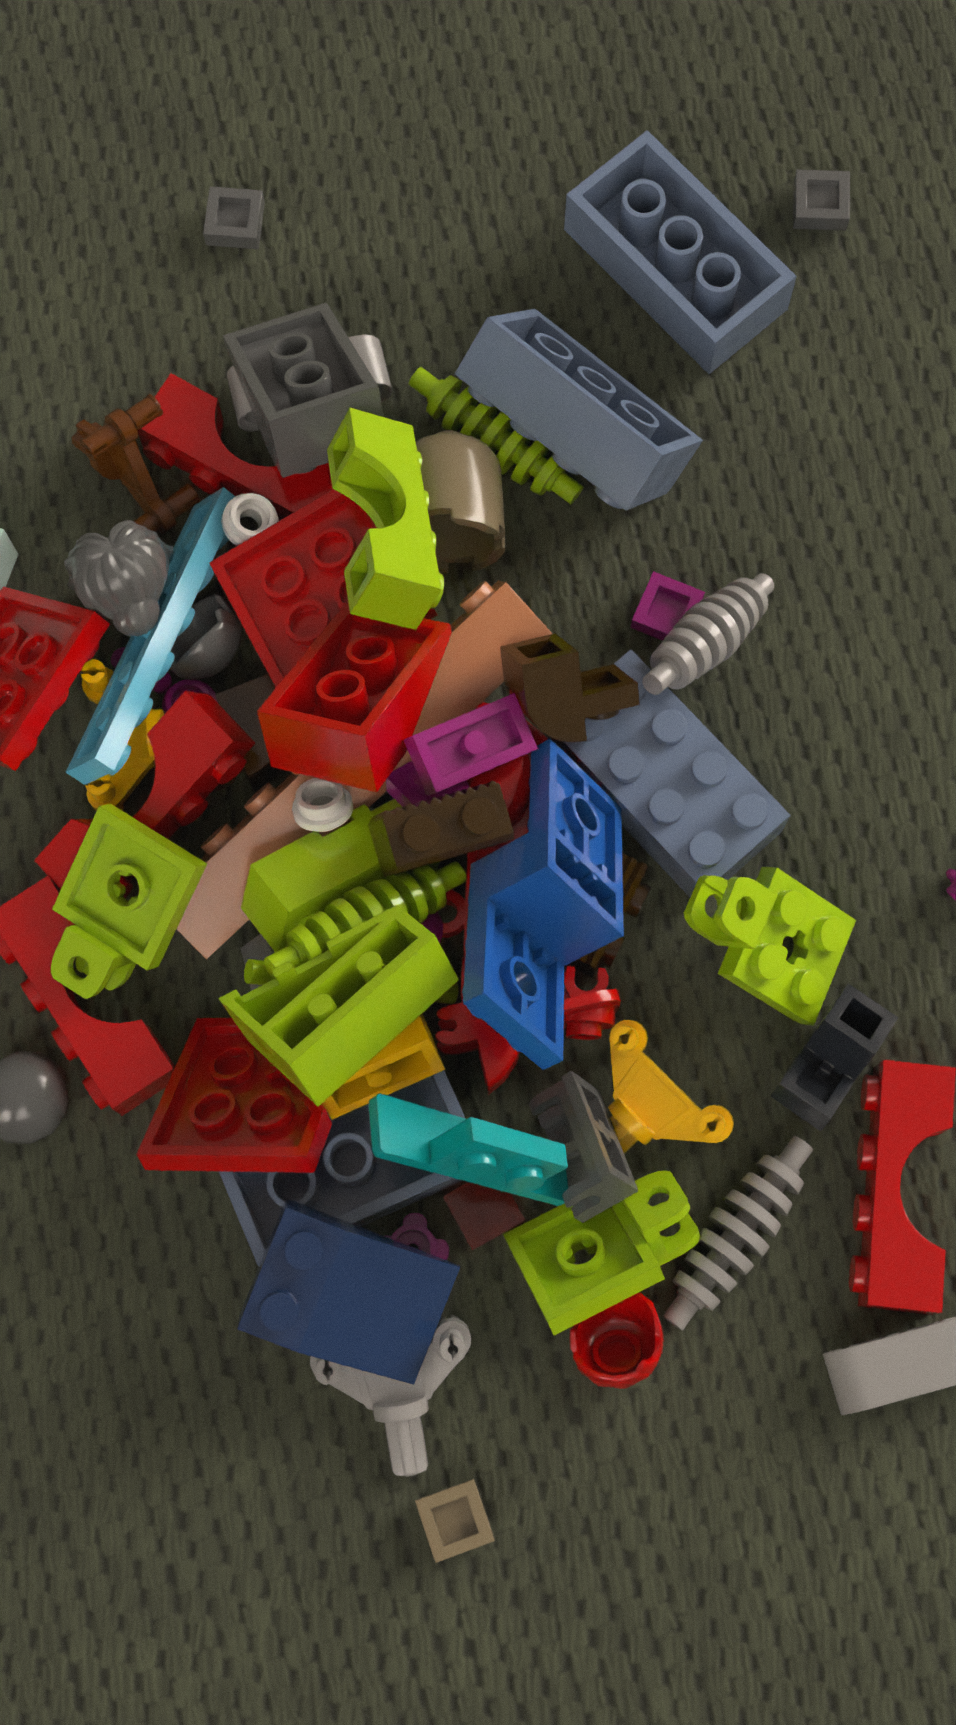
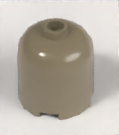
M441 431L416 441V447L422 456L421 475L424 490L429 495L428 514L431 531L436 534L435 553L439 573H448V563L472 562V570L476 571L497 562L505 552L502 475L499 459L486 443L457 431Z

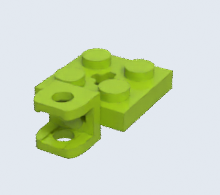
M114 805L99 806L52 910L75 924L66 927L55 950L51 963L52 977L82 998L88 999L98 995L104 987L107 990L121 987L131 976L136 964L147 971L159 967L207 863ZM133 874L138 881L139 895L132 897L128 901L123 897L126 887L119 881L121 875L126 877ZM75 958L77 970L86 974V978H81L74 972L73 962Z
M761 867L756 881L747 877H731L729 880H726L719 876H700L684 911L686 922L695 932L717 946L728 947L718 971L719 975L793 1021L805 1025H815L856 920L777 867ZM713 895L717 901V910L712 917H709L705 911V903L707 898ZM785 937H792L794 948L792 955L786 961L788 950L782 944Z
M657 1171L635 1180L638 1192L584 1223L575 1219L571 1207H566L564 1203L503 1234L554 1336L664 1280L665 1278L660 1266L688 1252L699 1242L700 1233L698 1227L688 1213L690 1210L688 1199L670 1171ZM665 1193L669 1195L668 1201L655 1206L648 1204L649 1199L655 1194ZM675 1223L680 1225L679 1231L672 1236L666 1237L659 1233ZM585 1249L589 1255L596 1253L588 1262L578 1265L574 1264L576 1262L574 1254L577 1251Z

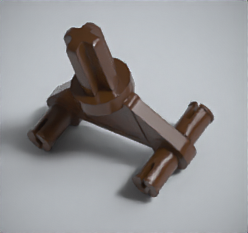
M148 394L144 399L126 411L120 408L115 409L105 416L103 426L97 422L79 421L75 425L77 432L71 437L73 445L88 456L90 465L97 473L109 480L120 479L122 484L126 486L145 512L133 522L146 527L148 530L159 531L165 534L176 527V518L200 502L197 492L188 483L163 501L156 491L136 442V439H138L137 431L163 415V410L160 409L161 405L153 395Z

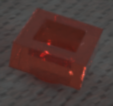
M468 1182L443 1196L472 1251L525 1222V1218L511 1193Z

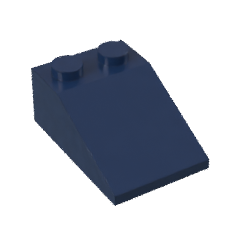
M286 1198L239 1315L237 1329L301 1354L414 1385L460 1266Z

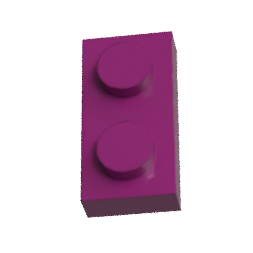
M515 693L404 739L427 796L538 749Z

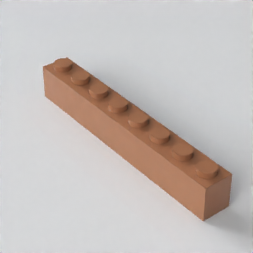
M498 580L491 587L486 581H483L460 602L459 605L465 612L451 624V637L413 735L473 711L504 682L500 646L552 634L506 582ZM408 750L394 770L412 761ZM292 772L276 789L270 783H267L244 805L249 814L233 829L227 823L223 824L202 844L201 848L206 854L200 860L207 863V866L177 930L206 960L249 920L242 911L241 905L250 865L312 832L303 829L296 823L292 804L300 785L314 777ZM386 781L377 793L342 784L343 788L351 795L353 810L363 804L369 808L386 792ZM348 819L344 824H342L341 826H339V827H337V828H335V829H333V830H331V831L319 832V833L321 834L322 837H324V836H326L327 834H329V833H331V832H333V831L339 829L340 827H342V826H344V825H346V824H348V823H350V822H352V821H351L350 819Z

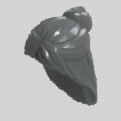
M132 520L116 524L110 530L108 537L98 533H86L76 541V545L69 551V556L64 561L65 568L69 573V582L66 585L69 589L75 591V594L86 609L95 611L103 618L113 620V625L119 632L127 636L147 634L158 621L160 614L158 601L167 581L169 558L173 554V546L165 544L155 531L148 530Z

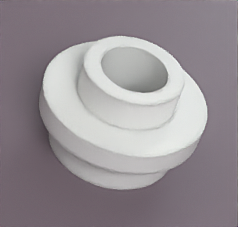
M246 493L238 495L228 502L223 511L221 522L227 538L238 546L279 522V518L274 506L268 499L259 494ZM242 517H251L258 523L259 528L254 531L248 530L241 525L240 519Z
M312 778L300 785L292 804L296 823L303 829L314 832H327L341 826L350 818L353 812L351 795L343 788L342 784L319 778Z

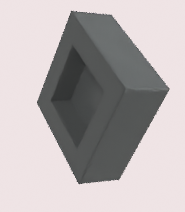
M797 169L793 183V229L846 231L850 220V171Z
M210 186L203 232L206 245L259 249L265 205L263 190Z

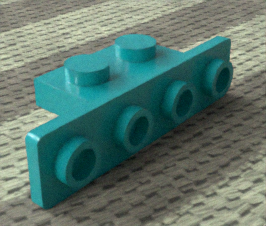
M378 1094L369 1100L372 1152L377 1158L556 1206L565 1203L562 1197L563 1193L568 1189L566 1174L568 1163L565 1144L474 1117L462 1118L384 1094Z

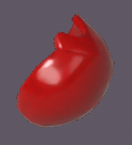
M640 1292L574 1325L570 1329V1349L573 1352V1359L580 1373L597 1386L627 1389L652 1374L663 1351L664 1335L654 1303Z

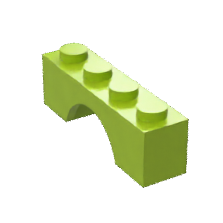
M349 408L327 448L332 489L359 505L377 527L367 530L344 570L350 614L416 630L429 609L435 608L440 602L444 589V577L439 573L435 553L436 534L431 531L428 514L429 495L423 486L421 475L422 456L417 451L413 426Z

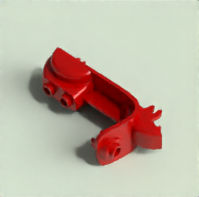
M482 702L475 709L485 706L489 703ZM526 720L536 746L548 740L540 730ZM531 752L466 780L470 788L479 784L483 785L492 780L500 784L514 831V839L468 853L465 899L455 891L450 890L446 892V904L454 907L457 915L451 922L443 923L442 937L450 938L458 935L464 929V957H462L461 971L462 1002L443 1007L437 1011L436 1015L440 1020L438 1026L442 1030L435 1034L438 1041L437 1049L445 1055H460L478 1050L488 1095L507 1080L518 1062L520 1052L513 1049L502 1035L484 1020L475 1017L467 1006L463 1004L462 990L465 973V941L467 938L470 868L472 863L529 832L527 821L529 819L530 805L529 778ZM567 966L564 973V1029H566V1037L576 1040L601 1039L602 1030L615 1027V1013L618 1012L621 1003L618 990L607 989L609 976L606 968H598L597 985L593 989L588 991L581 990L574 981L575 967Z

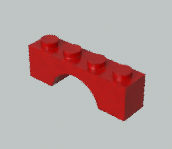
M170 373L155 395V398L161 405L160 409L163 410V415L137 431L143 446L144 455L154 464L166 470H170L175 465L189 473L190 480L201 490L211 495L223 487L234 496L246 493L259 494L268 499L274 506L279 521L333 490L329 463L317 466L314 470L307 473H296L282 478L277 466L253 465L236 457L225 447L221 439L224 420L218 399Z
M185 691L147 733L155 758V778L148 799L132 817L169 839L180 826L191 824L205 811L208 806L205 798L219 783L225 784L244 768L247 761L244 756L255 745V742L210 694ZM70 819L34 860L60 890L93 819ZM133 874L126 877L121 875L119 882L126 887L124 898L132 890L133 886L130 881L134 878Z
M46 876L0 906V955L8 965L18 961L27 975L28 979L20 983L22 990L39 1013L47 1008L59 1025V1027L51 1031V1034L67 1059L72 1061L79 1057L90 1075L83 1079L82 1083L96 1105L101 1110L110 1105L112 1110L123 1116L164 1089L171 1078L175 1065L151 1028L142 1019L125 1023H111L95 1019L84 1013L72 990L52 977L51 963L55 950L66 927L75 924L52 910L60 889L49 876Z
M882 1060L873 1068V1075L865 1074L861 1090L862 1110L871 1111L869 1134H861L859 1138L857 1168L858 1170L867 1171L865 1195H856L853 1209V1228L855 1231H863L861 1256H852L849 1269L850 1292L859 1293L858 1307L928 1315L942 1313L946 1250L927 1240L912 1225L902 1204L900 1181L904 1164L913 1149L924 1139L942 1134L953 1128L956 1067Z

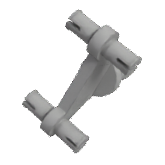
M451 1315V1318L443 1317L437 1325L433 1340L430 1343L414 1385L312 1356L310 1357V1366L320 1383L332 1385L364 1404L367 1409L373 1410L375 1421L385 1425L392 1471L396 1476H414L425 1471L428 1467L421 1416L429 1410L428 1400L432 1397L433 1392L458 1362L465 1357L471 1346V1333L468 1326L455 1315Z

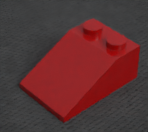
M346 602L257 710L271 767L377 793L406 754L407 747L404 739L411 737L414 733L451 637V625L423 618L418 628L414 630L350 614L349 603Z

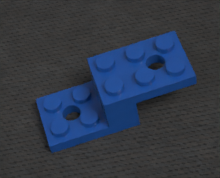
M550 738L537 745L538 749L531 752L529 778L530 805L529 819L527 821L529 832L471 864L467 938L465 941V973L462 990L463 1004L467 1006L469 1011L475 1017L484 1020L502 1035L513 1049L522 1052L542 1070L563 1061L564 966L624 936L622 808Z

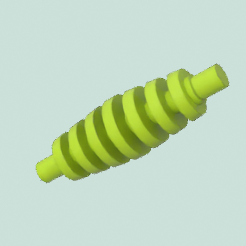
M422 367L415 371L409 381V386L427 398L426 412L434 420L446 412L442 421V427L445 430L458 431L464 425L460 433L477 439L481 438L480 440L486 443L493 453L499 451L496 457L499 459L502 475L515 463L516 467L511 475V480L523 485L530 476H533L535 479L530 487V491L539 496L543 495L546 491H553L570 505L578 498L584 486L566 474V470L561 468L553 460L552 456L548 460L545 458L549 449L537 440L531 446H528L530 439L523 437L515 430L512 432L511 419L502 411L495 418L499 410L497 407H489L482 403L476 407L478 401L470 395L468 387L458 394L462 381L452 375L448 376L445 380H439Z
M453 861L436 871L430 866L425 865L408 870V873L404 871L390 875L386 880L380 878L368 882L365 888L357 886L347 891L343 898H337L325 907L324 912L318 911L306 920L305 926L299 924L287 932L286 947L265 957V968L269 975L275 979L273 969L289 961L294 968L328 951L327 941L395 905H398L421 924L428 918V913L435 914L446 905V892L466 882L465 871L457 861Z

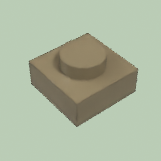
M474 1478L415 1500L435 1563L495 1541Z

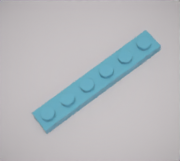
M224 487L193 506L173 548V554L169 558L167 581L158 601L160 607L158 621L147 634L130 637L66 770L67 774L84 785L107 774L110 776L116 774L129 758L131 746L127 743L134 728L144 721L153 706V700L149 696L155 683L167 673L174 661L175 656L171 649L176 638L188 628L194 618L195 609L191 606L197 593L206 587L214 575L209 562L213 561L217 550L222 548L229 540L223 531L221 520L226 505L236 496Z

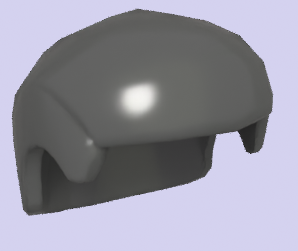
M217 594L202 598L191 606L195 609L194 618L188 628L176 638L171 649L175 657L169 669L184 680H200L215 676L229 666L241 646L242 625L240 620L223 598Z
M17 1051L0 1060V1138L6 1143L31 1144L54 1133L60 1125L62 1118L65 1117L69 1106L65 1071L58 1063L41 1052Z

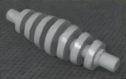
M761 573L753 579L738 578L686 611L651 655L650 665L652 670L642 679L644 688L653 695L660 694L667 687L671 689L684 688L732 656L767 611V596L774 590V582L771 577Z
M793 1136L779 1156L775 1155L773 1158L769 1155H764L756 1165L765 1176L761 1178L752 1172H748L740 1180L741 1185L752 1194L747 1197L739 1191L732 1189L723 1198L725 1203L737 1212L735 1217L719 1207H715L710 1213L708 1219L722 1230L723 1233L721 1236H718L709 1229L702 1227L699 1232V1243L709 1250V1253L705 1257L701 1253L690 1249L684 1260L695 1272L690 1277L678 1270L673 1279V1283L679 1288L676 1291L678 1295L663 1317L675 1327L683 1331L698 1309L702 1310L705 1307L713 1311L721 1301L711 1293L715 1286L726 1293H730L737 1282L725 1272L729 1266L742 1275H747L754 1267L753 1263L740 1252L743 1247L760 1258L765 1255L770 1247L754 1231L759 1228L765 1234L776 1237L781 1224L769 1211L773 1209L784 1216H787L793 1204L783 1194V1191L786 1189L798 1195L802 1189L804 1182L799 1177V1169L813 1151L809 1144L799 1137Z

